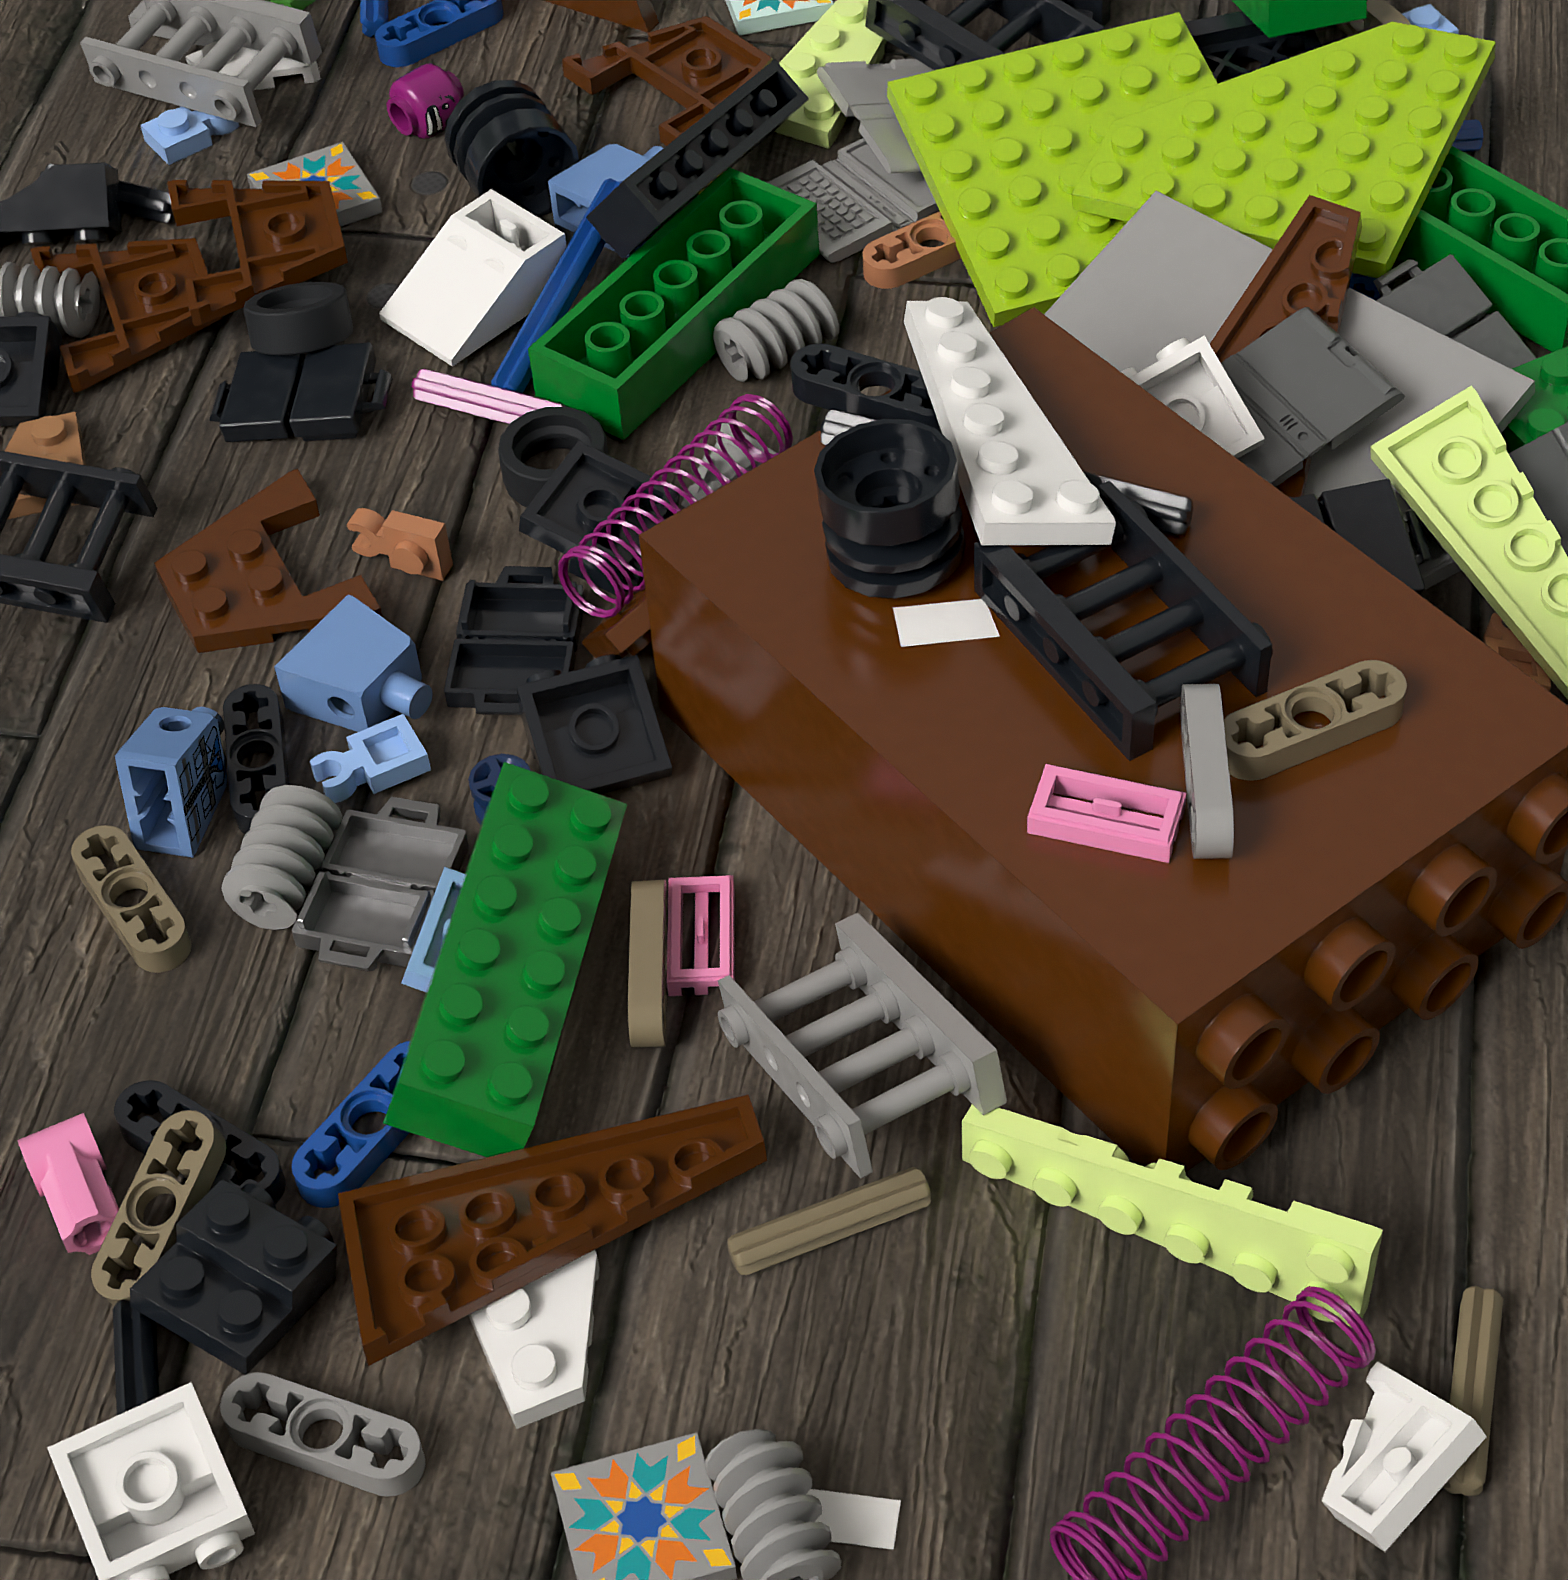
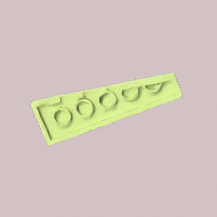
M836 0L779 62L809 100L774 132L827 149L833 145L848 117L844 115L819 79L817 69L830 62L866 61V64H879L885 54L884 45L887 40L865 27L868 0Z
M1470 386L1371 445V460L1385 477L1390 479L1391 484L1402 498L1415 511L1424 525L1568 700V556L1561 546V537L1552 521L1546 520L1535 501L1533 488L1524 473H1519L1506 450L1507 443L1477 391Z
M972 1104L962 1120V1160L970 1163L977 1171L993 1179L1005 1178L1035 1191L1039 1197L1052 1205L1060 1207L1070 1206L1096 1217L1104 1225L1117 1233L1124 1235L1135 1234L1166 1247L1172 1255L1188 1263L1201 1262L1233 1276L1238 1283L1252 1291L1270 1292L1292 1302L1296 1301V1295L1301 1293L1306 1287H1320L1337 1294L1350 1304L1362 1318L1368 1308L1383 1230L1296 1201L1292 1202L1288 1212L1251 1201L1253 1198L1252 1187L1225 1179L1220 1190L1192 1182L1186 1176L1185 1167L1159 1158L1157 1163H1151L1144 1167L1129 1162L1126 1154L1116 1144L1087 1135L1071 1133L1062 1127L1002 1108H996L983 1115ZM1314 1297L1306 1298L1307 1302L1326 1308L1350 1326L1342 1315L1328 1304ZM1308 1308L1310 1315H1312L1313 1317L1323 1321L1333 1322L1320 1312Z

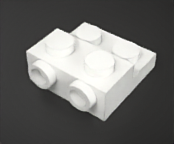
M1205 335L1192 343L1187 338H1182L1169 344L1156 355L1158 362L1138 373L1134 367L1121 371L1237 459L1264 444V436Z
M192 1382L47 1447L99 1580H170L168 1574L198 1561L202 1569L216 1568L239 1556L244 1549L241 1540L255 1534Z

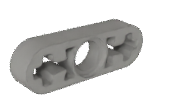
M1183 684L1180 703L1181 737L1193 858H1232L1234 844L1233 804L1219 684Z
M262 1372L249 1373L237 1378L227 1387L222 1396L220 1410L228 1432L233 1441L245 1449L385 1497L397 1496L409 1491L419 1482L424 1473L425 1456L419 1436L413 1426L402 1419ZM264 1400L268 1401L272 1414L275 1417L265 1413H257L251 1422L246 1421L243 1413L245 1408L258 1409ZM279 1419L287 1422L285 1434ZM331 1419L343 1425L341 1436L329 1447L313 1449L302 1442L303 1435L308 1427L319 1420ZM360 1433L362 1434L366 1449L358 1446ZM394 1446H400L404 1459L402 1461L390 1459L384 1469L378 1468L373 1452L388 1455Z

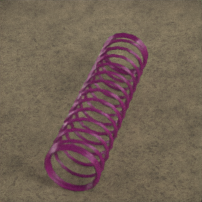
M746 394L734 400L729 408L723 410L717 420L711 421L704 432L698 433L694 437L691 444L683 446L676 457L670 458L663 469L656 471L650 478V481L643 483L636 491V494L628 496L621 507L611 512L607 520L599 522L593 533L585 535L578 546L570 548L562 556L558 563V575L562 587L569 598L580 609L592 616L605 619L616 616L624 605L629 604L633 599V592L641 591L645 588L642 559L639 556L641 555V550L632 539L627 527L638 534L643 533V531L625 521L626 511L636 512L637 519L645 532L648 528L641 514L647 516L656 524L665 520L654 501L663 504L673 514L681 511L674 502L668 488L678 492L690 505L698 501L688 490L682 475L699 485L706 495L714 492L702 479L695 462L711 471L723 486L730 483L731 480L725 477L713 463L708 449L724 458L734 469L738 477L742 476L741 472L744 474L749 472L737 464L728 454L721 437L732 441L750 460L753 469L756 468L754 460L764 463L792 447V431L782 411L772 402L758 395ZM745 402L756 403L770 412L783 430L785 444H783L780 433L770 420L755 410L739 405ZM736 412H749L764 421L777 437L779 453H769L767 445L759 434L748 425L737 421ZM722 423L730 424L734 437L720 432ZM739 426L757 439L764 452L756 448L745 438ZM709 435L717 436L721 450L707 444ZM695 448H704L708 463L694 457ZM681 460L691 462V467L696 477L680 469ZM674 463H676V468H670ZM668 473H677L682 489L667 482ZM662 475V481H657L659 476ZM654 485L664 487L670 504L653 495ZM646 488H648V494L643 493ZM640 498L650 499L657 518L639 508ZM632 501H634V506H635V507L628 506V505H629ZM620 513L621 520L614 519ZM612 524L622 525L623 532L631 546L622 539L611 535ZM606 526L607 533H601V529ZM597 537L608 538L610 547L624 567L635 575L643 577V581L639 586H633L629 574L620 562L609 553L597 548ZM592 539V546H585ZM613 541L621 544L633 555L639 563L642 572L627 563L618 552ZM600 555L606 557L619 569L628 585L621 582L615 570ZM578 557L580 570L587 583L599 596L606 601L615 603L616 606L613 609L604 610L597 608L587 602L577 592L569 579L568 563L570 558ZM583 559L596 565L607 576L614 587L616 599L602 592L590 579L584 567ZM624 589L629 590V594L626 598Z
M1308 1286L1296 1295V1301H1292L1284 1307L1282 1319H1273L1265 1325L1263 1338H1253L1246 1343L1243 1353L1244 1357H1232L1226 1362L1224 1376L1214 1375L1206 1381L1204 1395L1194 1394L1186 1400L1185 1414L1174 1413L1166 1418L1165 1433L1154 1432L1146 1437L1145 1453L1132 1452L1126 1456L1124 1472L1112 1471L1105 1476L1104 1492L1091 1491L1084 1496L1083 1512L1070 1511L1063 1516V1520L1058 1521L1055 1526L1050 1528L1051 1546L1068 1574L1074 1580H1098L1079 1556L1070 1538L1071 1536L1094 1555L1112 1580H1128L1127 1577L1132 1580H1147V1568L1142 1558L1132 1545L1114 1528L1090 1514V1501L1096 1497L1106 1499L1107 1506L1114 1520L1128 1539L1149 1558L1158 1562L1168 1561V1548L1162 1536L1138 1510L1110 1493L1111 1481L1116 1478H1125L1135 1501L1149 1520L1169 1538L1178 1542L1188 1541V1526L1175 1506L1193 1520L1198 1522L1209 1521V1507L1199 1491L1217 1502L1225 1503L1230 1501L1229 1487L1222 1474L1239 1483L1250 1481V1470L1243 1455L1257 1463L1265 1464L1269 1462L1270 1451L1264 1437L1277 1444L1284 1445L1289 1443L1290 1433L1285 1420L1301 1426L1308 1424L1309 1410L1305 1401L1319 1407L1327 1405L1329 1393L1325 1383L1333 1387L1343 1388L1348 1385V1372L1345 1366L1361 1370L1374 1360L1376 1352L1372 1333L1362 1317L1345 1300L1325 1288ZM1314 1297L1328 1304L1340 1315H1342V1317L1354 1329L1356 1334L1338 1316H1336L1335 1314H1333L1332 1312H1330L1322 1306L1316 1305L1311 1302H1307L1306 1298ZM1308 1308L1320 1312L1336 1323L1356 1345L1361 1358L1343 1351L1329 1340L1316 1325ZM1293 1309H1296L1301 1324L1288 1320L1289 1314ZM1278 1325H1283L1285 1336L1291 1348L1269 1339L1270 1331ZM1289 1327L1297 1329L1310 1337L1324 1353L1333 1359L1341 1372V1381L1331 1380L1305 1357L1297 1346ZM1257 1344H1264L1266 1354L1273 1368L1266 1363L1249 1357L1251 1348ZM1270 1346L1282 1350L1304 1367L1318 1384L1323 1394V1399H1313L1301 1391L1280 1367ZM1239 1362L1245 1363L1246 1371L1255 1388L1244 1381L1231 1377V1368ZM1251 1365L1259 1367L1273 1376L1291 1393L1303 1412V1418L1298 1419L1291 1416L1267 1394L1259 1383ZM1218 1381L1226 1382L1227 1391L1236 1408L1210 1395L1211 1388ZM1232 1384L1241 1387L1253 1395L1271 1412L1279 1423L1284 1437L1279 1438L1272 1435L1256 1422L1240 1402ZM1198 1400H1206L1207 1409L1218 1429L1205 1420L1191 1415L1192 1404ZM1212 1403L1234 1415L1250 1430L1259 1442L1264 1456L1254 1455L1230 1434L1220 1420ZM1178 1419L1186 1420L1187 1427L1200 1450L1187 1441L1172 1435V1423ZM1193 1423L1200 1425L1213 1434L1230 1450L1239 1462L1244 1472L1243 1476L1234 1474L1216 1459L1201 1440ZM1158 1438L1166 1439L1168 1448L1184 1475L1164 1459L1151 1454L1152 1442ZM1174 1443L1189 1451L1210 1470L1219 1482L1224 1495L1215 1494L1197 1479L1180 1457ZM1137 1458H1145L1156 1483L1166 1497L1145 1480L1132 1475L1130 1472L1131 1462ZM1154 1463L1173 1474L1188 1488L1198 1501L1204 1515L1194 1513L1171 1492L1161 1478ZM1134 1483L1152 1494L1168 1509L1178 1522L1183 1535L1173 1532L1157 1518L1140 1496ZM1115 1504L1131 1514L1147 1529L1157 1542L1162 1555L1154 1553L1137 1538L1120 1516ZM1075 1517L1085 1519L1089 1530L1070 1520ZM1095 1525L1111 1535L1128 1552L1137 1564L1141 1575L1132 1572L1112 1553L1099 1535Z

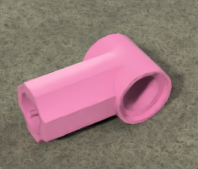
M82 1113L17 1141L40 1197H46L67 1252H85L91 1255L99 1252L118 1213L119 1207L102 1172L107 1170L85 1114Z

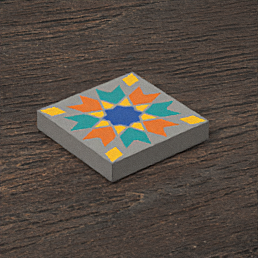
M343 142L247 174L250 189H262L263 180L329 181L340 227L382 213L380 197Z
M697 1432L550 1472L577 1580L737 1579L735 1563L711 1479L706 1471L705 1459Z

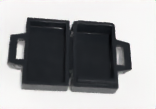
M369 342L333 345L321 350L308 352L306 357L304 353L268 355L258 353L257 351L241 352L232 383L228 384L226 380L218 387L210 421L220 422L219 427L225 442L288 438L291 429L295 437H302L304 441L356 438L360 430L363 414L386 409L393 378L387 371L382 369L379 370V373H374L377 359ZM376 383L372 402H366L370 384Z
M1390 479L1324 491L1318 499L1315 494L1291 498L1419 595L1425 590L1419 565L1431 560L1432 556L1419 517L1413 510H1408L1407 512L1400 511ZM1404 523H1408L1417 555L1414 554Z
M504 566L496 583L476 582V580H469L466 583L456 629L457 639L454 640L444 687L448 707L476 708L477 715L521 716L517 704V685L526 683L530 676L545 670H560L562 674L574 671L575 652L578 648L584 610L580 609L569 598L562 584H554L552 567ZM571 582L577 592L585 599L583 585H576V582Z

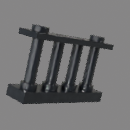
M868 0L865 22L866 28L933 70L1005 54L1003 52L1027 33L1048 44L1104 30L1102 25L1061 0H965L946 16L924 4L928 0ZM989 8L1009 22L984 41L964 29V27Z
M0 451V535L19 494L47 499L23 553L16 554L15 556L0 554V603L108 623L116 603L98 573L124 512L154 517L157 511V506L141 475L121 467L109 470ZM72 503L100 508L76 563L64 566L45 562Z
M1109 480L1098 485L1100 498L1116 522L1111 545H1051L1026 557L1022 553L1016 554L1009 545H981L979 541L974 543V591L1121 753L1131 761L1153 750L1154 724L1158 707L1180 697L1183 684H1206L1231 671L1255 697L1266 693L1273 649L1265 630L1259 624L1250 622L1148 519L1142 506L1134 500H1129ZM1109 547L1129 566L1067 597L1061 594L1055 595L1042 581V579ZM1147 588H1150L1168 606V609L1105 640L1100 636L1094 637L1080 622ZM1188 629L1210 650L1147 682L1134 679L1120 665L1121 662Z

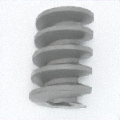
M6 262L0 268V317L16 316L20 312L39 313L44 316H50L62 336L67 333L69 336L77 338L87 336L94 328L99 316L101 300L97 277L92 271L87 273L81 282L77 269L73 268L65 269L61 276L57 267L46 266L41 274L37 265L26 264L21 271L17 263Z
M796 279L789 282L785 288L773 291L767 298L755 301L750 308L737 311L732 318L719 321L714 327L713 339L716 351L727 371L737 381L744 382L748 378V372L757 379H764L770 373L769 365L774 369H781L787 363V356L792 358L804 346L821 344L822 337L827 340L836 338L839 334V322L826 295L814 283L804 279Z
M297 785L275 787L264 795L260 809L252 819L250 830L243 838L241 850L235 854L231 870L226 873L221 887L225 901L245 921L259 928L271 930L286 929L296 922L297 913L295 911L303 906L307 895L305 890L312 887L316 876L314 871L321 867L325 856L323 851L330 848L334 837L333 831L339 828L343 817L339 807L329 797L316 790Z
M753 1429L740 1431L721 1441L710 1451L705 1460L708 1477L715 1482L713 1488L717 1504L724 1509L722 1516L726 1531L733 1536L731 1543L734 1556L742 1563L740 1567L742 1580H829L841 1569V1559L839 1554L833 1550H823L831 1541V1531L826 1524L815 1522L822 1514V1506L818 1498L813 1495H806L812 1487V1477L807 1470L797 1468L803 1461L801 1446L792 1441L776 1442L775 1434L769 1430Z

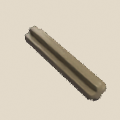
M910 1167L733 1234L727 1239L731 1261L740 1275H749L925 1208L931 1203L929 1184L918 1167Z
M1470 1286L1463 1291L1449 1404L1474 1418L1487 1437L1443 1486L1449 1493L1463 1494L1468 1497L1479 1495L1483 1491V1484L1486 1479L1503 1309V1297L1497 1290L1483 1289L1478 1286Z

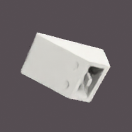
M491 189L451 215L380 311V320L453 367L530 313L567 247L565 233Z

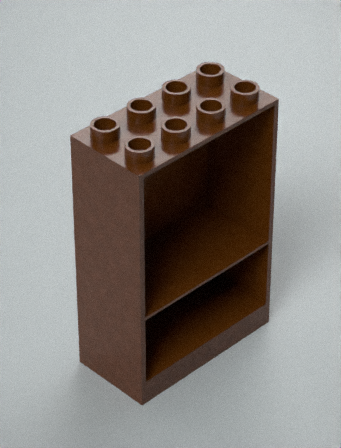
M1033 307L991 331L989 334L1082 471L1187 496L1192 499L1193 515L1185 534L1177 536L1165 532L1162 533L1250 622L1259 624L1265 630L1272 643L1273 655L1270 662L1266 693L1255 697L1231 671L1206 683L1219 684L1223 719L1235 711L1355 663L1366 660H1378L1398 668L1406 679L1407 689L1400 720L1385 730L1264 779L1242 780L1229 774L1234 819L1232 858L1194 859L1181 737V696L1158 707L1154 724L1153 750L1129 761L989 607L988 609L1000 635L999 637L901 647L893 608L981 599L974 591V543L979 542V538L961 486L958 501L963 515L962 527L966 546L959 567L946 581L924 593L901 598L868 597L846 588L831 573L825 547L826 540L822 527L823 517L819 506L814 474L819 453L825 447L821 443V431L814 433L639 534L660 709L1136 1164L1145 1167L1148 1164L1157 1163L1160 1158L1184 1166L1186 1173L1207 1158L1217 1169L1228 1170L1247 1159L1264 1142L1277 1120V1105L1308 1082L1323 1094L1339 1090L1357 1076L1369 1062L1380 1040L1379 1030L1408 1008L1423 1020H1429L1442 1014L1458 1000L1471 983L1478 968V956L1504 937L1520 949L1528 948L1545 937L1562 918L1568 908V881L1560 876L1565 851L1568 849V705ZM889 390V391H887L886 393H884V394H882V395L888 394V393L891 392L892 390ZM1051 545L1009 546L1016 554L1022 553L1027 557ZM1109 547L1042 579V581L1055 595L1061 594L1067 597L1129 566ZM1147 588L1080 622L1094 637L1100 636L1105 640L1168 609V606L1150 588ZM1188 629L1121 662L1120 665L1134 679L1147 682L1210 650ZM1304 711L1293 717L1298 724L1311 729L1322 728L1331 723L1325 715L1315 711ZM1049 764L1186 793L1185 811L1182 820L1179 821V831L1176 841H1173L1169 863L1027 833V817L1045 765ZM1053 793V794H1052V795H1056V796H1060V797H1065V798H1070V799H1075V800H1080V801H1084V802L1093 803V801H1089V800H1085V799H1080V798L1065 796V795L1056 794V793ZM1121 807V809L1127 810V811H1132V812L1147 814V815L1156 816V817H1161V818L1164 817V816H1161V815H1156V814H1152V813H1147V812H1142V811H1137V810H1132V809H1128V808H1123V807Z

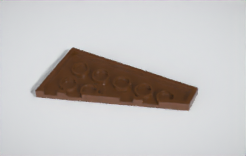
M1312 195L1308 196L1211 341L1210 346L1220 363L1231 355L1238 353L1293 313L1305 307L1311 308L1339 334L1362 229L1361 212ZM1312 456L1304 459L1301 470L1276 488L1289 498L1304 496Z
M749 1094L338 1193L362 1347L368 1366L766 1162L765 1143Z

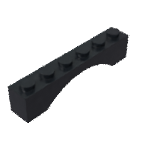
M105 162L52 165L35 182L8 199L0 201V247H3L2 238L22 237L23 245L44 246L55 244L54 236L74 235V242L100 243L106 241V233L122 232L118 169Z

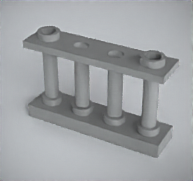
M144 0L147 11L116 44L90 37H85L80 42L95 83L257 127L262 120L252 91L282 58H287L312 65L322 54L310 12L264 0ZM162 25L179 29L156 55L138 51ZM201 36L219 40L196 66L178 62ZM241 47L260 51L237 77L218 73Z
M857 912L835 923L841 951L835 954L834 962L753 1001L730 975L718 980L725 1007L718 1011V1019L731 1045L735 1048L743 1045L814 1125L817 1137L826 1153L832 1159L841 1156L861 1179L873 1172L864 1136L873 1130L949 1091L955 1096L962 1093L983 1115L1007 1103L997 1049ZM847 985L851 989L859 987L866 994V996L786 1036L773 1023ZM880 1019L886 1024L892 1021L900 1029V1031L819 1072L805 1059L806 1056ZM913 1055L919 1059L927 1057L935 1065V1067L853 1109L838 1095V1093Z

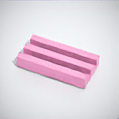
M1046 764L1027 817V833L1169 863L1173 841H1176L1179 831V821L1182 820L1185 811L1186 793ZM1053 793H1056V794H1061V795H1065V796H1070V797L1085 799V800L1093 801V803L1084 802V801L1075 800V799H1070V798H1065V797H1060V796H1056V795H1052V794H1053ZM1121 807H1123V808H1128V809H1132V810H1137V811H1142V812H1147V813H1152V814H1156V815H1161V816H1164V817L1161 818V817L1151 816V815H1147V814H1142V813L1127 811V810L1121 809Z
M733 875L669 878L667 936L668 996H682V988L694 987L695 995H708V987L719 986L718 980L728 975L735 980ZM709 892H720V968H709ZM683 893H695L694 969H682Z

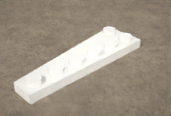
M936 297L929 301H907L904 325L941 432L952 443L957 459L959 483L980 544L1111 545L1116 522L1100 498L1098 489L1090 483L968 301H956L947 297Z

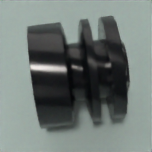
M494 80L474 88L457 103L447 120L444 140L448 155L458 167L459 172L468 181L470 188L477 198L492 189L537 217L552 211L548 181L580 162L576 145L555 120L554 115L530 86L516 80Z
M881 419L858 424L836 435L820 451L814 468L819 506L823 517L822 527L826 540V554L831 573L846 588L868 597L901 598L924 593L943 583L961 564L966 544L962 527L963 515L958 501L960 486L957 459L952 443L936 428L914 420Z

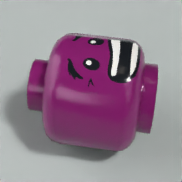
M431 63L421 65L392 83L387 101L389 117L395 127L406 136L413 134L419 138H432L446 129L449 116L464 96L463 87L459 79L452 72H445L441 67Z

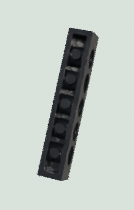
M774 59L623 180L586 216L587 220L599 232L602 239L622 259L625 258L687 206L729 167L732 168L768 138L809 98L777 60Z

